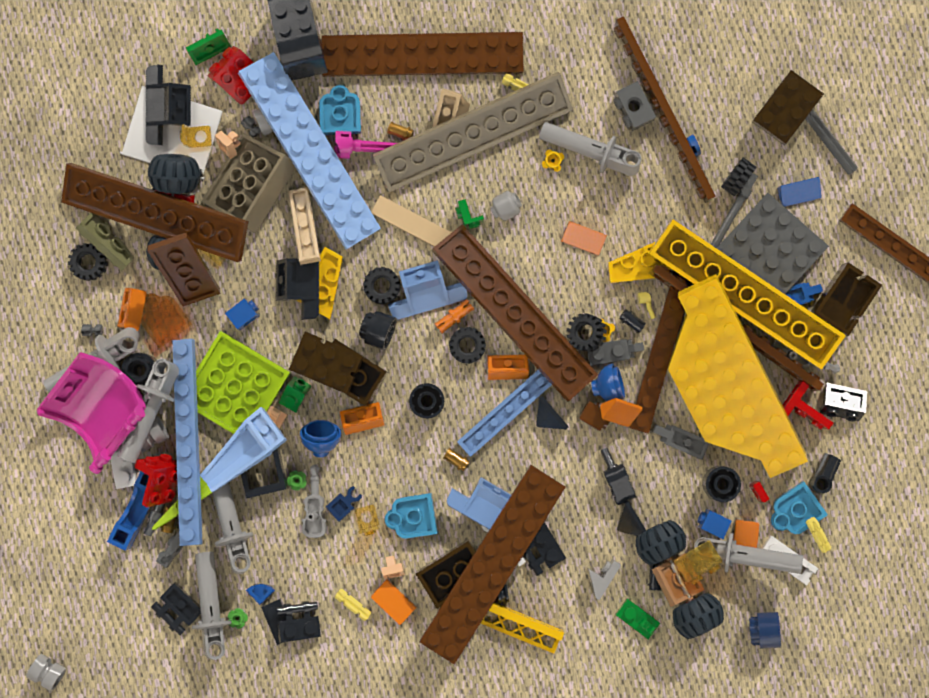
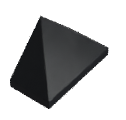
M543 396L538 398L537 427L564 430L569 428Z
M627 501L622 505L617 530L638 536L647 530Z

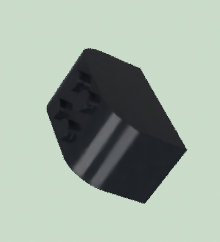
M267 0L285 74H288L291 81L328 73L312 0Z

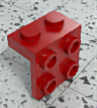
M232 46V48L229 47L223 52V58L218 63L216 62L210 67L207 76L224 89L236 102L243 105L252 95L238 72L254 62L241 49Z
M160 454V456L155 457L147 456L144 459L136 460L134 468L149 476L142 505L151 507L171 502L175 497L178 483L177 461L173 460L172 456L168 454Z

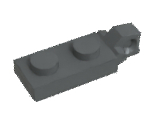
M632 339L605 342L602 346H597V350L587 351L590 366L628 360L635 357L634 352L643 351L644 345L643 342L632 344Z
M667 424L665 428L654 425L652 430L653 433L661 436L660 441L664 442V444L703 460L709 443L705 442L702 437L674 425Z
M179 531L169 539L167 543L169 547L166 551L160 552L156 560L165 568L169 567L175 556L183 548V546H180Z

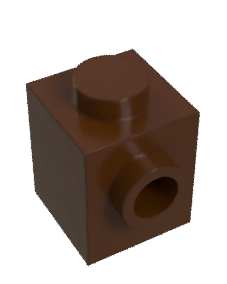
M588 401L578 419L597 431H601L602 428L605 430L610 421L602 419L601 403L597 402V404Z

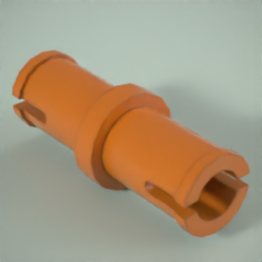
M466 299L454 310L450 309L446 316L434 324L443 334L455 323H460V319L473 311L474 308Z

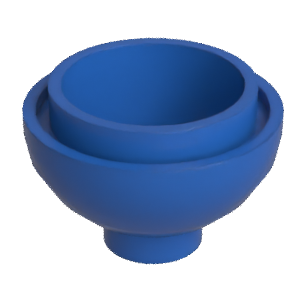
M614 364L605 366L598 374L597 380L591 381L594 396H601L605 401L614 398L625 399L624 384L619 368L615 367Z
M315 420L301 428L300 439L302 444L313 452L314 456L326 457L329 451L333 450L340 442L341 430L330 421Z

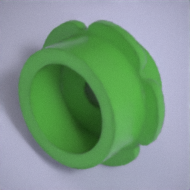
M297 470L292 471L287 478L288 486H291V489L295 491L304 488L307 484L305 473L302 471L298 472Z
M236 608L234 611L229 612L228 621L231 620L232 622L229 625L237 629L245 626L248 616L243 609Z

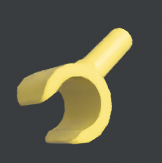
M647 292L638 293L639 304L646 303L650 318H656L651 306L650 294Z

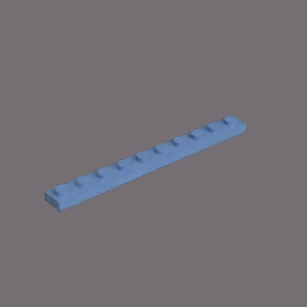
M172 340L173 363L179 368V374L174 382L180 546L203 545L195 340Z

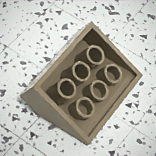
M243 133L239 139L241 144L235 148L237 155L232 159L228 157L201 202L216 211L249 221L248 230L256 234L295 170V166L285 154Z

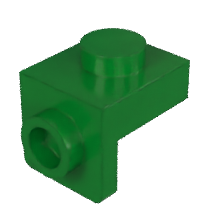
M466 199L458 201V207L455 208L457 218L462 219L463 225L465 227L469 226V229L481 226V222H484L483 215L471 218Z
M294 376L287 384L279 404L297 413L312 386L305 380Z

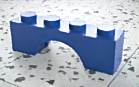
M141 471L135 481L131 499L124 513L115 523L107 540L108 543L125 551L132 548L151 508L142 505L149 476Z

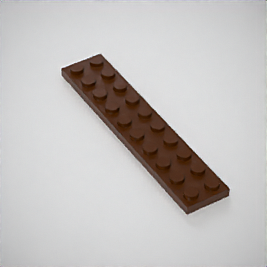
M523 32L322 35V48L328 73L322 74L323 77L508 74L524 72Z
M74 163L66 164L61 203L167 239L187 232L196 249L235 262L242 261L249 221Z
M463 224L432 249V252L567 402L598 376L596 371Z
M530 464L422 635L419 643L455 665L566 488L564 485Z

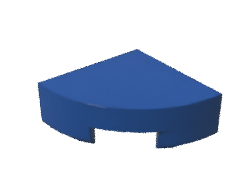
M694 134L686 139L695 156L698 157L701 155V150Z
M255 584L246 591L260 605L275 589L266 584Z

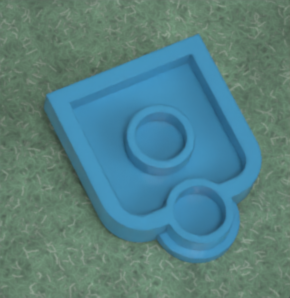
M338 85L333 87L330 94L322 96L319 102L320 129L324 135H336V131H351V134H361V109L358 96L354 93H349L345 86Z
M801 481L774 501L773 508L775 512L771 517V524L776 530L784 531L788 529L793 534H800L808 529L806 525L808 519L815 517L819 522L828 514L806 483Z
M432 493L402 497L395 500L392 510L388 511L385 515L386 525L390 529L395 530L397 535L404 539L438 534Z

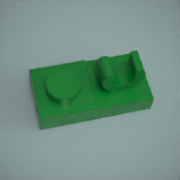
M217 28L215 29L216 32L212 35L207 33L206 38H202L185 47L196 66L231 47L222 29L219 30Z
M626 598L615 613L617 617L648 640L660 625V622L628 598Z

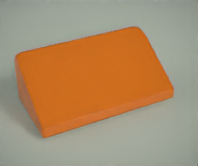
M569 221L561 242L599 256L607 235Z
M125 288L117 324L119 328L131 327L137 331L139 330L147 294L146 291Z
M487 355L488 380L529 378V364L526 355Z
M618 398L611 399L600 405L602 419L626 427L630 426L642 411L641 406Z
M379 402L340 411L345 435L385 426Z
M735 519L733 541L736 540V545L757 548L759 522Z
M388 579L371 596L399 625L416 609V606Z

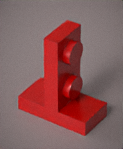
M798 381L782 404L787 416L795 408L794 412L804 419L808 417L812 420L811 424L815 428L829 430L834 423L801 400L809 385L803 381Z

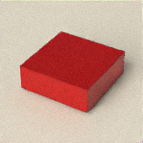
M759 481L749 484L759 502L765 503L770 500Z

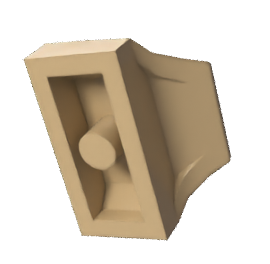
M442 88L432 128L467 113L470 103L463 98L461 93Z

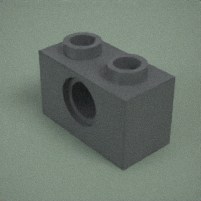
M638 81L616 91L613 102L618 110L621 109L624 115L622 119L627 128L630 127L634 131L655 120L656 116ZM628 104H636L638 111L633 112L629 110Z

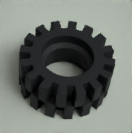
M743 157L721 187L732 196H735L753 174L756 166Z
M83 243V245H77L76 249L71 250L73 253L68 256L70 258L68 265H70L71 268L69 269L74 273V276L82 280L94 281L98 277L101 278L103 276L102 273L106 272L105 267L108 266L106 262L108 258L99 252L93 244ZM90 254L95 258V266L90 270H85L81 266V260L85 255Z
M376 267L374 270H370L364 278V292L372 302L377 304L392 302L400 292L399 278L389 268ZM385 278L389 281L390 288L386 293L381 294L375 291L374 283L377 279Z
M588 313L578 314V317L574 316L572 318L574 322L570 321L568 324L571 325V329L567 328V332H570L567 338L571 339L569 343L574 345L573 347L590 352L592 349L597 350V346L603 345L601 340L606 339L603 334H607V330L603 329L606 326L600 318ZM585 325H590L593 329L592 336L588 340H583L581 337V330Z
M462 327L456 330L449 342L452 356L464 364L478 361L483 356L486 348L485 338L482 333L471 327ZM468 337L474 340L475 349L473 352L464 353L461 351L459 344L463 338Z

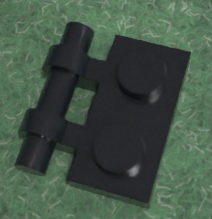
M543 523L524 553L530 570H533L536 576L543 573L540 564L545 562L548 568H551L566 559L546 523ZM534 546H536L541 555L537 559L530 550Z
M176 582L160 597L165 602L163 606L157 601L151 606L156 612L155 615L159 619L162 618L169 625L168 628L179 635L185 631L180 625L183 621L190 626L201 615L200 605ZM170 608L178 615L176 620L167 612Z
M303 601L301 604L291 605L289 603L284 604L282 607H276L277 616L284 615L285 621L277 622L279 643L321 637L319 616H310V611L318 610L317 602L309 603V601ZM302 612L301 619L293 620V613Z

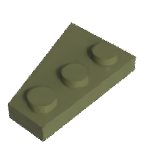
M90 213L75 229L90 241L99 252L103 253L114 266L118 267L121 271L124 270L133 260V255L120 238L114 237L110 231L112 227L108 222H103L99 215Z

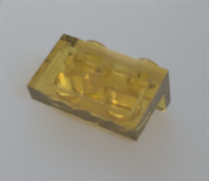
M708 540L674 560V563L685 579L686 584L691 582L694 585L703 580L702 575L705 573L713 574L720 570V565L723 561L711 541Z

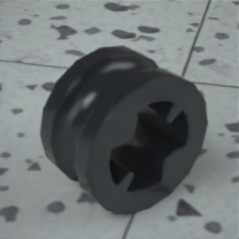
M507 584L504 585L498 595L500 604L503 601L510 602Z

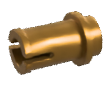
M391 122L387 134L394 135L404 141L413 137L414 130L410 126L406 128Z
M451 448L447 450L443 459L456 466L458 471L460 469L464 471L470 462L467 456L463 457Z
M164 507V509H165V510H164V514H165L170 508ZM176 517L161 526V532L173 533L174 529L176 530V527H174Z

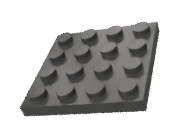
M767 193L723 240L717 249L786 294L829 246L773 196Z

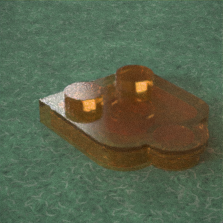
M154 293L146 295L141 324L158 348H162L193 325L174 298L170 296L160 297Z

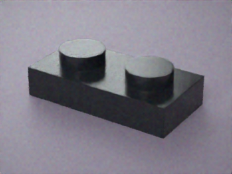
M281 598L261 607L277 645L281 644L278 638L277 622L285 621L284 615L277 616L276 607L283 606Z

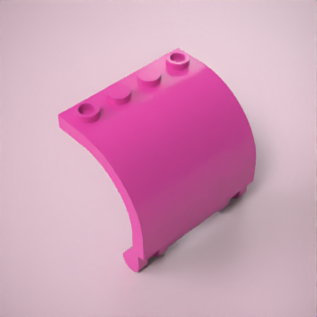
M80 352L37 408L38 416L61 422L77 432L91 450L94 461L89 466L90 471L94 474H99L103 470V465L111 460V456L122 442L137 427V422L142 421L145 417L144 410L146 406L137 386L121 370L103 359Z

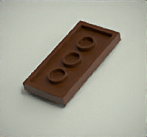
M187 232L147 246L148 253L183 307L221 294L220 287Z

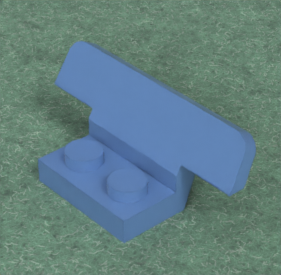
M437 260L399 271L406 299L389 303L388 307L392 316L399 320L463 301L467 298V290L461 283L446 287Z
M480 477L470 498L452 488L446 502L449 507L490 529L511 494Z

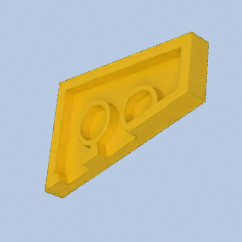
M655 242L608 262L610 283L656 279L649 274L650 270L657 264L659 266L661 264L666 265L649 254Z
M324 247L320 254L321 261H319V314L331 320L343 257Z

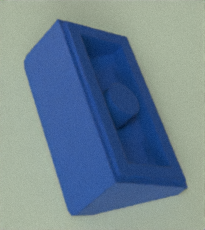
M820 177L782 185L777 188L780 202L784 207L822 198Z

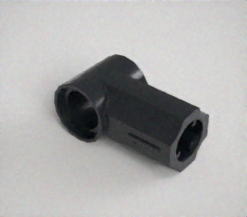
M827 453L823 454L814 477L809 482V488L813 493L823 494L831 490L832 481L841 462L839 458ZM819 479L824 482L822 490L818 489L816 485Z

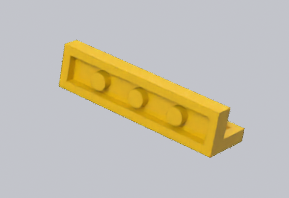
M496 602L492 604L489 611L497 614L499 620L490 623L483 619L480 623L553 654L559 641H562L564 636L563 630ZM507 619L517 623L518 628L511 631L507 630L503 621ZM526 627L534 629L537 636L529 639L524 636L522 629ZM548 635L555 638L552 648L543 644L542 636Z

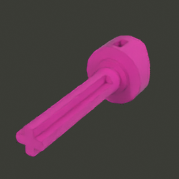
M336 131L335 142L337 145L334 147V152L338 158L350 159L352 151L377 153L397 143L353 140L351 131Z

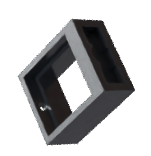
M280 447L273 451L279 482L251 489L248 472L245 471L241 474L246 499L289 488Z

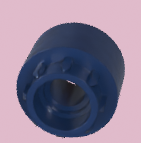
M778 612L757 613V617L749 618L752 645H759L760 649L781 648Z

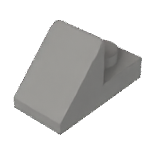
M613 559L610 562L607 561L602 567V576L587 568L594 596L598 600L601 599L621 566L620 563Z

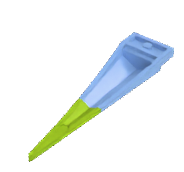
M260 407L244 420L230 440L200 474L201 500L270 456L274 450L287 441L264 408ZM178 500L155 523L152 530H157L179 515Z

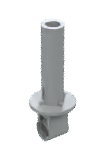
M545 122L541 129L539 139L599 161V165H601L600 173H604L606 168L621 172L627 176H634L639 172L641 155L637 151L617 145L616 136H612L610 142L605 144ZM627 162H634L635 165H630Z
M128 327L109 339L98 335L95 338L97 349L88 355L103 359L120 369V359L137 349L139 333L136 329ZM130 338L133 342H127L124 339ZM69 366L44 380V386L48 392L52 390Z
M166 359L156 360L146 384L137 385V388L144 390L142 393L145 394L143 397L146 406L144 410L145 417L142 421L137 422V427L126 437L119 453V458L136 463L162 402H166V399L174 402L175 399L169 394L179 374V368L176 364Z
M228 482L212 493L224 536L214 544L215 547H226L232 571L236 574H243L249 569L251 564L245 540L254 535L253 532L246 533V531H241ZM237 559L245 560L246 567L244 569L236 568L235 561Z
M730 533L728 541L702 537L694 545L698 558L724 563L725 572L729 571V567H732L733 563L801 574L803 555L736 545V540L733 541V533ZM706 544L710 547V550L707 553H701L698 550L699 546Z
M203 552L195 554L202 621H198V625H193L192 629L202 630L204 654L210 660H217L225 653L223 627L232 624L231 620L224 621L225 618H220L214 552ZM213 644L217 645L220 649L219 654L215 657L209 653V648Z

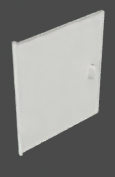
M142 86L123 151H120V154L149 164L155 156L160 154L187 155L197 161L199 168L202 169L204 174L223 111L191 101V126H163V145H150L146 142V87Z

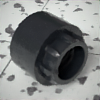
M379 311L367 313L360 326V338L364 339L365 344L385 351L394 334L397 318Z
M145 353L131 354L124 360L121 371L136 386L138 384L145 385L156 358ZM140 365L145 367V374L139 376L137 373V368Z
M430 383L416 386L409 397V405L413 413L425 419L436 417L443 410L445 404L442 391L436 385ZM425 395H430L433 398V403L429 407H424L421 403V399Z
M715 466L705 473L702 486L706 495L711 499L719 502H729L738 496L741 490V479L735 470L725 466ZM724 478L726 486L720 490L717 487V482L719 479Z

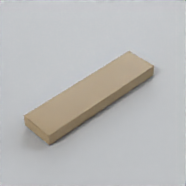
M304 187L288 190L300 265L321 261L309 189Z
M381 195L371 211L374 216L434 247L452 233Z

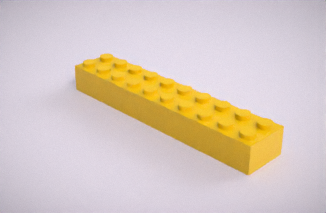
M674 219L670 220L649 251L650 255L693 284L717 274L736 313L821 370L846 336Z

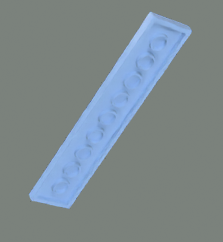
M273 52L238 72L239 76L344 248H350L381 229L288 74H285L276 54Z

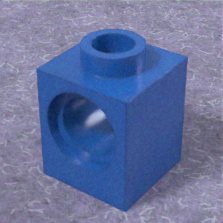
M244 298L225 314L237 330H242L259 317V314L256 312L259 308L252 300L248 301Z
M708 509L705 512L702 511L697 520L699 528L721 539H724L732 522Z

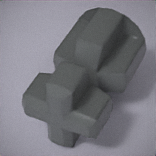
M250 116L241 121L245 130L250 129L249 135L252 138L257 137L261 133L259 127H254L255 122Z
M83 324L81 328L82 336H92L93 333H95V336L102 335L103 326L96 324L95 328H93L92 324Z

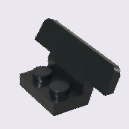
M159 64L149 66L146 69V142L150 145H163V126H191V85L163 83V65Z
M295 258L276 260V301L302 300L301 320L316 319L319 316V261L300 265L299 259Z

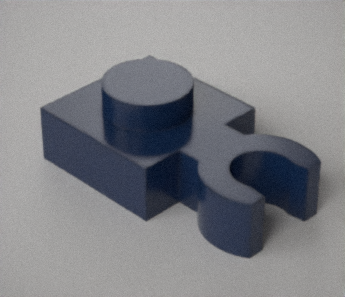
M354 486L347 490L345 497L340 493L325 506L338 522L354 509L351 503L362 498L361 494L356 498L352 497L351 492L355 489Z

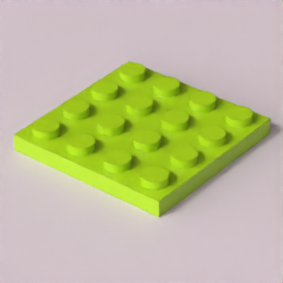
M220 331L196 370L198 413L234 434L244 420L260 407L264 408L266 412L268 411L291 372Z

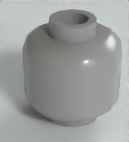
M505 191L493 198L491 211L495 218L500 217L503 221H507L520 213L522 203L515 192Z

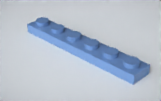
M537 370L457 441L458 444L471 457L552 384Z

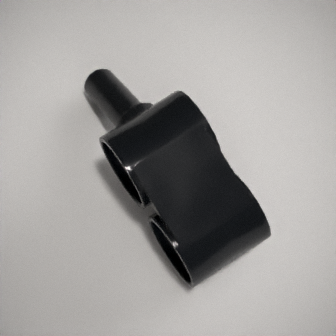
M603 448L600 452L608 467L603 473L618 506L636 498V494L624 465L615 464L608 448Z

